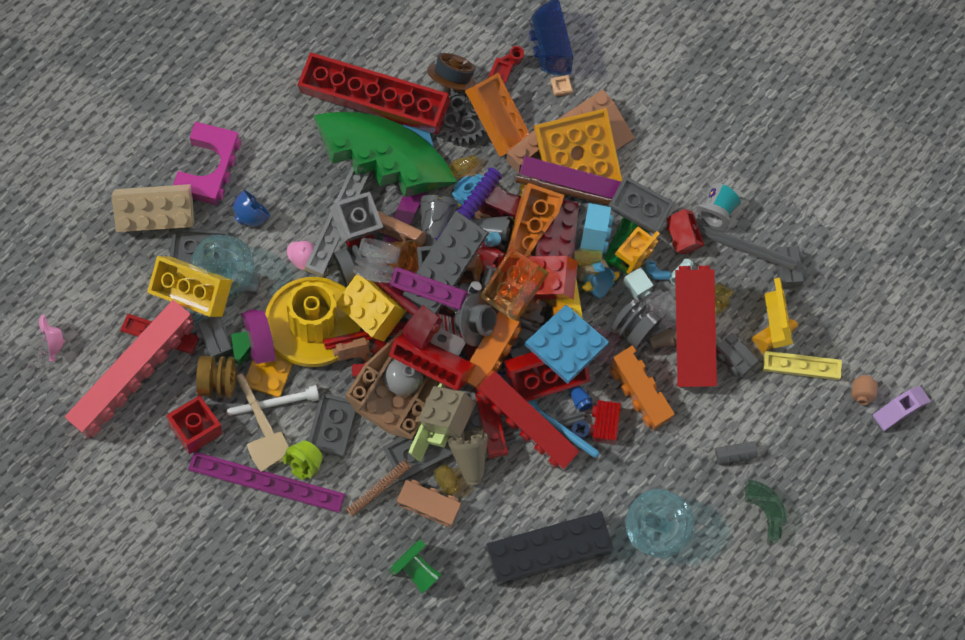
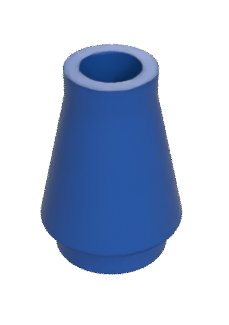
M580 385L569 388L575 409H578L579 412H584L592 407V398Z

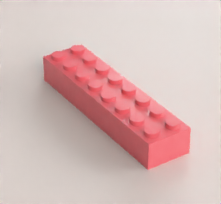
M173 299L65 415V418L88 439L91 436L95 437L101 430L100 426L105 421H110L115 414L113 412L118 407L124 406L128 401L127 397L141 387V382L144 378H149L154 373L155 366L166 360L168 357L167 353L179 346L181 343L180 339L185 334L191 333L195 324L191 314Z

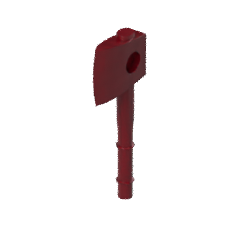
M374 274L371 280L412 315L403 328L402 333L412 344L423 349L430 342L434 334L440 330L443 319L425 305H422L419 309L409 299L402 296L398 290H395L385 282L384 279Z

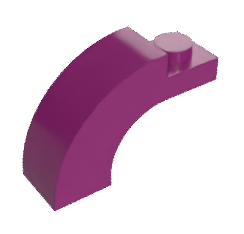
M251 309L241 313V321L248 332L251 355L255 363L275 361L272 335L265 312L263 310Z

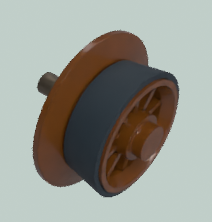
M440 53L437 56L436 64H431L427 67V74L434 81L443 85L442 92L448 93V95L451 89L465 91L476 85L472 78L476 70L475 66L469 60L459 55Z

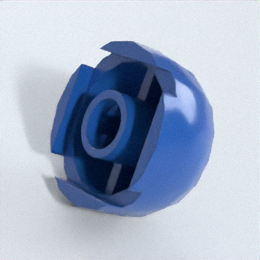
M247 190L241 192L234 201L233 209L236 214L234 218L241 225L246 224L250 227H257L268 220L270 213Z

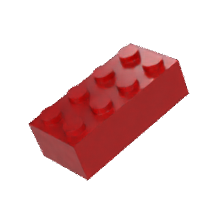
M569 256L499 257L497 268L502 273L498 291L495 295L505 300H535V298L538 300L574 299L578 261Z
M533 352L504 361L509 385L526 401L591 382L588 365L567 384Z

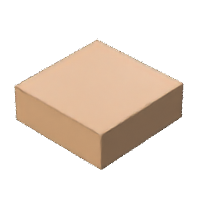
M569 75L551 78L554 96L571 94L573 92Z

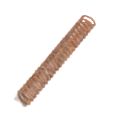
M404 459L405 462L399 463L400 466L397 465L395 467L396 471L394 469L390 471L391 475L387 473L385 475L386 479L383 477V480L380 479L378 484L375 483L373 485V488L370 487L368 489L369 493L367 491L366 494L363 493L364 497L362 495L361 498L358 497L359 501L353 502L355 506L351 504L349 506L350 510L346 508L351 517L358 514L360 510L365 508V505L367 506V503L370 504L372 499H375L384 489L392 485L396 478L399 479L401 474L404 475L406 470L411 469L406 459Z

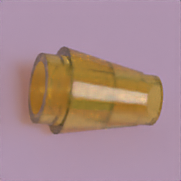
M475 155L453 160V163L450 164V169L455 177H462L478 165V159Z
M579 248V250L574 251L575 260L578 261L577 266L583 267L602 262L601 250Z

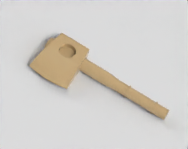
M241 373L236 378L265 436L247 444L252 460L262 472L276 463H282V457L289 446L282 432L274 433L258 404V400H256L246 378Z

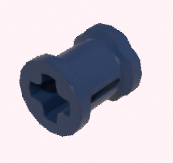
M576 421L572 426L571 432L585 440L589 433V425L585 421ZM577 428L584 430L583 434L580 432L576 433Z

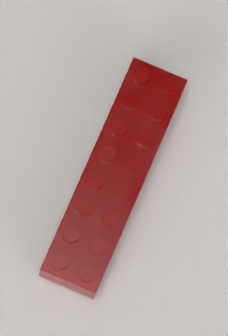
M312 52L308 56L297 84L302 94L377 115L437 135L450 104L448 93Z

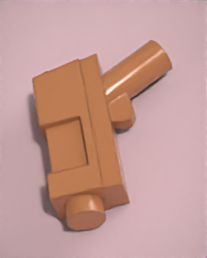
M365 338L353 340V342L343 345L341 343L336 344V348L332 349L334 357L337 356L339 361L353 357H361L365 362L371 359L368 347L370 341Z

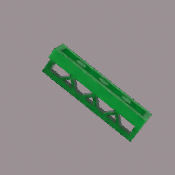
M624 217L620 222L604 260L608 266H616L623 273L628 274L627 270L630 265L627 264L625 267L621 263L622 259L615 255V253L638 225Z

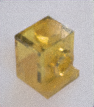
M721 282L715 284L716 315L729 306V298L734 294L733 290Z

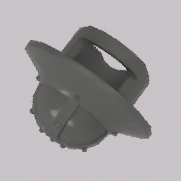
M471 294L464 301L461 310L455 312L456 329L461 332L464 341L469 346H478L484 336L492 334L497 321L496 311L492 308V305H487L485 298L480 294Z

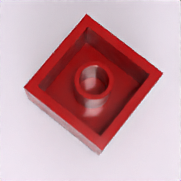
M200 395L166 415L169 427L189 455L223 435L220 422Z

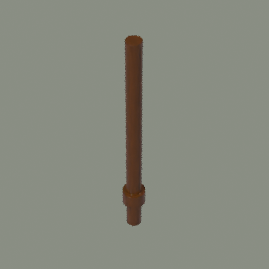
M516 175L514 180L516 183L524 185L530 183L560 194L609 206L612 200L539 181V178L535 177L527 178Z

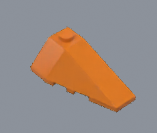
M530 183L524 186L505 256L521 257L530 254L552 221L559 214L564 195Z

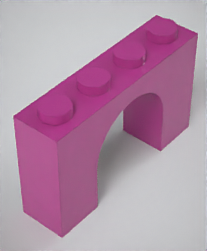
M195 122L190 135L191 144L216 152L220 156V164L213 173L206 176H196L178 171L173 185L191 184L192 199L218 205L219 200L224 198L225 190L223 188L225 183L228 184L230 180L229 170L230 167L235 165L236 156L234 155L236 150H240L242 140H240L238 132Z

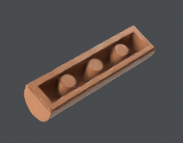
M377 211L383 225L379 232L416 249L424 245L426 241L425 232Z

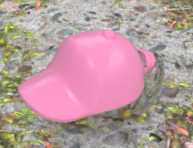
M309 241L292 242L287 248L288 258L297 268L310 273L304 269L315 245ZM326 268L322 278L330 279L328 268Z
M44 314L39 318V326L42 333L40 335L41 345L37 352V359L28 364V369L53 367L56 361V354L62 349L63 343H65L61 329L49 326Z

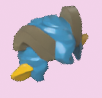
M604 259L578 269V278L584 281L585 284L582 286L583 290L591 292L597 299L605 297L608 290L615 284L614 281L619 277V272H613Z

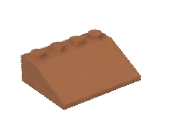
M603 89L559 118L562 119L607 108L616 151L635 139L615 103ZM575 146L571 150L572 158L574 160L581 159L583 157V149Z

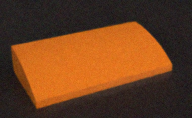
M499 73L465 90L499 157L507 154L508 151L530 134Z

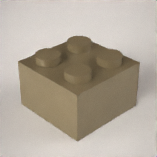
M433 386L418 418V422L430 432L460 438L476 403L465 392Z

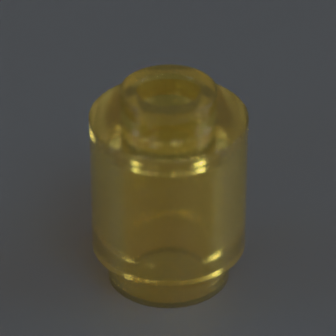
M445 464L434 471V478L443 494L448 493V495H452L459 490L460 482L451 467L449 468Z

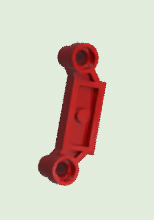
M514 46L510 49V54L502 58L496 57L488 78L499 73L506 85L512 68L515 65H519L524 58L523 48Z

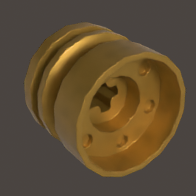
M200 356L196 375L197 395L212 397L214 389H217L219 398L223 397L224 392L227 398H232L237 385L235 358L229 357L226 365L225 357L221 356L218 365H216L214 356Z

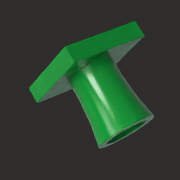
M420 539L387 570L393 576L402 569L422 594L442 574L431 567L418 554L426 546Z

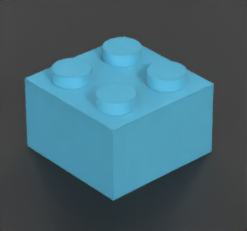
M588 204L579 256L601 260L602 254L607 253L608 242L605 240L608 241L610 239V227L613 222V215H610L611 207Z

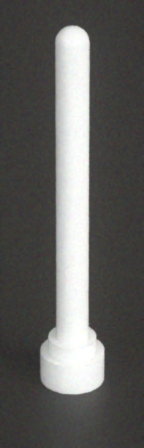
M317 385L309 386V389H305V392L259 401L258 404L261 409L305 399L314 402L320 400ZM249 404L228 408L226 414L232 416L253 410Z

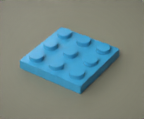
M567 305L559 310L525 342V346L567 384L609 345V342Z

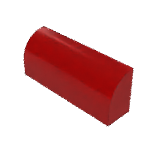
M404 334L394 339L389 357L456 391L465 385L475 367V364L431 342L423 349H420L412 344Z

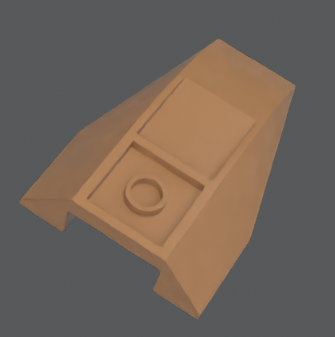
M402 329L363 366L345 397L358 414L387 433L412 439L421 424L418 422V418L433 386H437L438 381L423 374L421 386L414 394L408 397L396 396L395 393L390 392L386 388L383 381V373L388 364L394 360L389 357L394 339L403 334Z

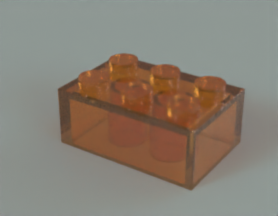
M511 247L479 297L507 317L518 321L549 274V271Z

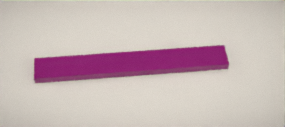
M199 452L193 453L188 468L190 472L339 514L345 498V494L270 472H261L259 469Z

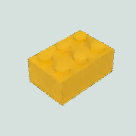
M360 273L356 274L336 302L337 306L372 338L381 341L386 340L406 312L396 300L377 286L371 278Z

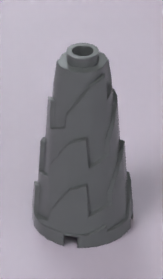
M425 195L421 197V231L426 233V241L422 247L435 245L437 242L436 238L440 237L439 234L443 232L447 223H449L454 213L458 210V200L443 196L442 199L438 198V195Z

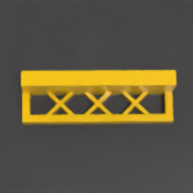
M780 277L774 279L776 291L765 293L771 339L774 348L793 344L786 298Z

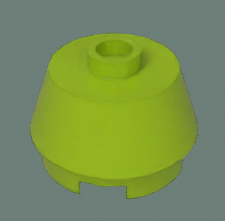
M302 440L288 447L282 459L284 464L288 463L293 469L291 473L294 476L304 480L306 477L311 479L312 476L317 475L323 456L314 444Z

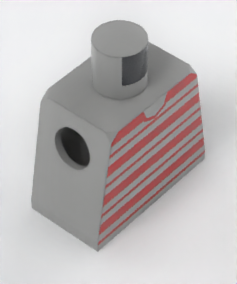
M437 314L443 321L440 325V330L434 334L430 342L459 356L466 342L461 332L456 329L455 318Z

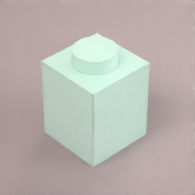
M641 267L625 276L623 282L634 299L641 298L644 300L652 294L651 291L654 285Z

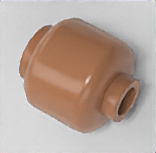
M859 376L853 381L851 397L860 405H868L875 401L878 388L877 382L871 376Z

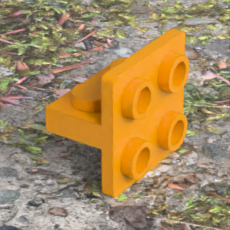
M637 227L616 251L615 255L630 265L627 270L628 274L640 268L644 259L651 255L659 242L657 240L660 234L658 231L653 236H650L640 227Z

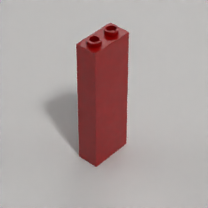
M710 265L698 266V270H691V266H679V270H675L677 387L717 386L715 269H710Z

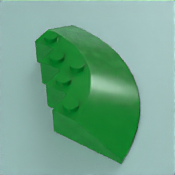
M329 112L314 115V120L331 163L335 164L350 160L356 175L374 171L380 187L398 182L405 198L457 183L451 169L434 147L421 136L399 123L360 112Z

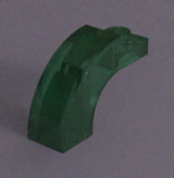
M748 479L745 483V503L755 504L764 511L768 521L767 544H776L782 537V527H779V525H784L787 522L783 502L776 492L767 485Z

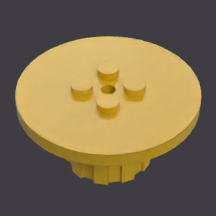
M322 277L300 278L280 288L271 298L265 312L272 335L274 350L285 360L305 367H320L338 361L337 356L334 357L332 350L324 348L323 340L361 330V327L337 306L336 302L346 288L336 281Z

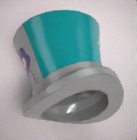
M715 183L711 185L706 202L699 204L697 210L701 219L710 228L721 231L728 227L730 223L729 215L741 204V200L738 194L727 185Z

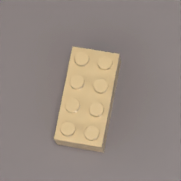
M191 184L115 189L111 195L116 232L193 227L195 222Z

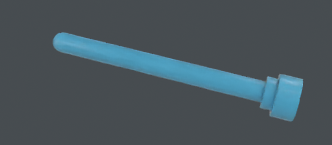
M535 400L527 401L563 436L592 457H599L600 453L598 450L542 411Z

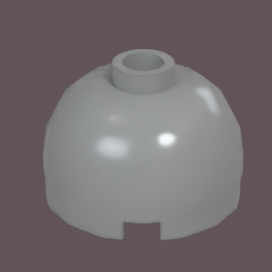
M394 359L386 367L383 373V381L386 388L390 392L395 393L396 396L408 397L414 394L421 386L423 373Z

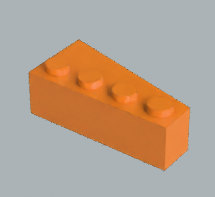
M501 311L498 312L492 334L484 336L469 361L475 364V367L466 382L467 385L475 389L490 371H495L496 373L499 371L503 359L509 354L514 342L522 332L519 321Z
M632 345L613 357L609 372L615 381L618 379L622 385L620 388L625 396L629 395L635 411H640L643 415L642 420L648 428L651 427L654 431L672 420L675 414L662 392L657 393L656 382L652 377L646 375L645 364L642 360L636 359L633 354L636 350Z

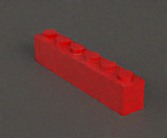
M490 371L475 387L478 391L477 396L484 402L489 401L493 405L491 409L496 414H502L507 418L505 422L513 429L516 427L521 432L519 435L526 442L531 441L535 445L533 447L535 451L540 455L545 454L549 458L548 463L555 469L558 467L564 469L580 452L495 371Z

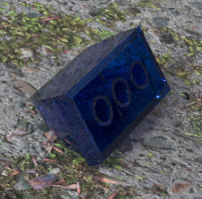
M550 0L540 6L531 16L529 37L530 41H534L535 45L533 47L534 57H538L541 71L552 75H568L572 72L574 57L560 1Z

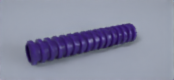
M489 167L488 172L484 173L485 177H481V181L477 183L478 186L474 187V191L470 193L471 195L467 196L468 200H464V205L462 204L460 206L461 209L457 211L472 220L471 217H474L475 212H478V207L482 206L481 203H484L485 198L489 197L488 194H491L492 189H495V184H498L499 180L502 179V175L498 170Z

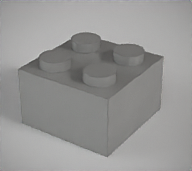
M370 192L335 202L330 207L342 243L378 233L383 228Z

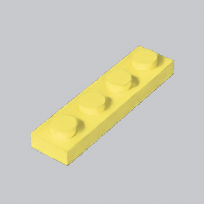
M771 351L764 352L763 371L831 380L841 379L842 360Z

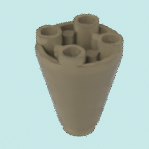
M481 427L473 428L472 431H463L460 438L451 436L448 439L450 449L468 485L481 483L484 476L488 437Z

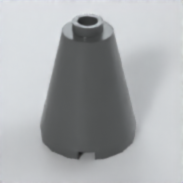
M511 216L473 218L472 221L487 232H497L500 235V244L493 247L506 254L515 218Z

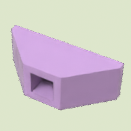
M917 386L898 396L872 416L884 432L930 403L931 400L923 389Z

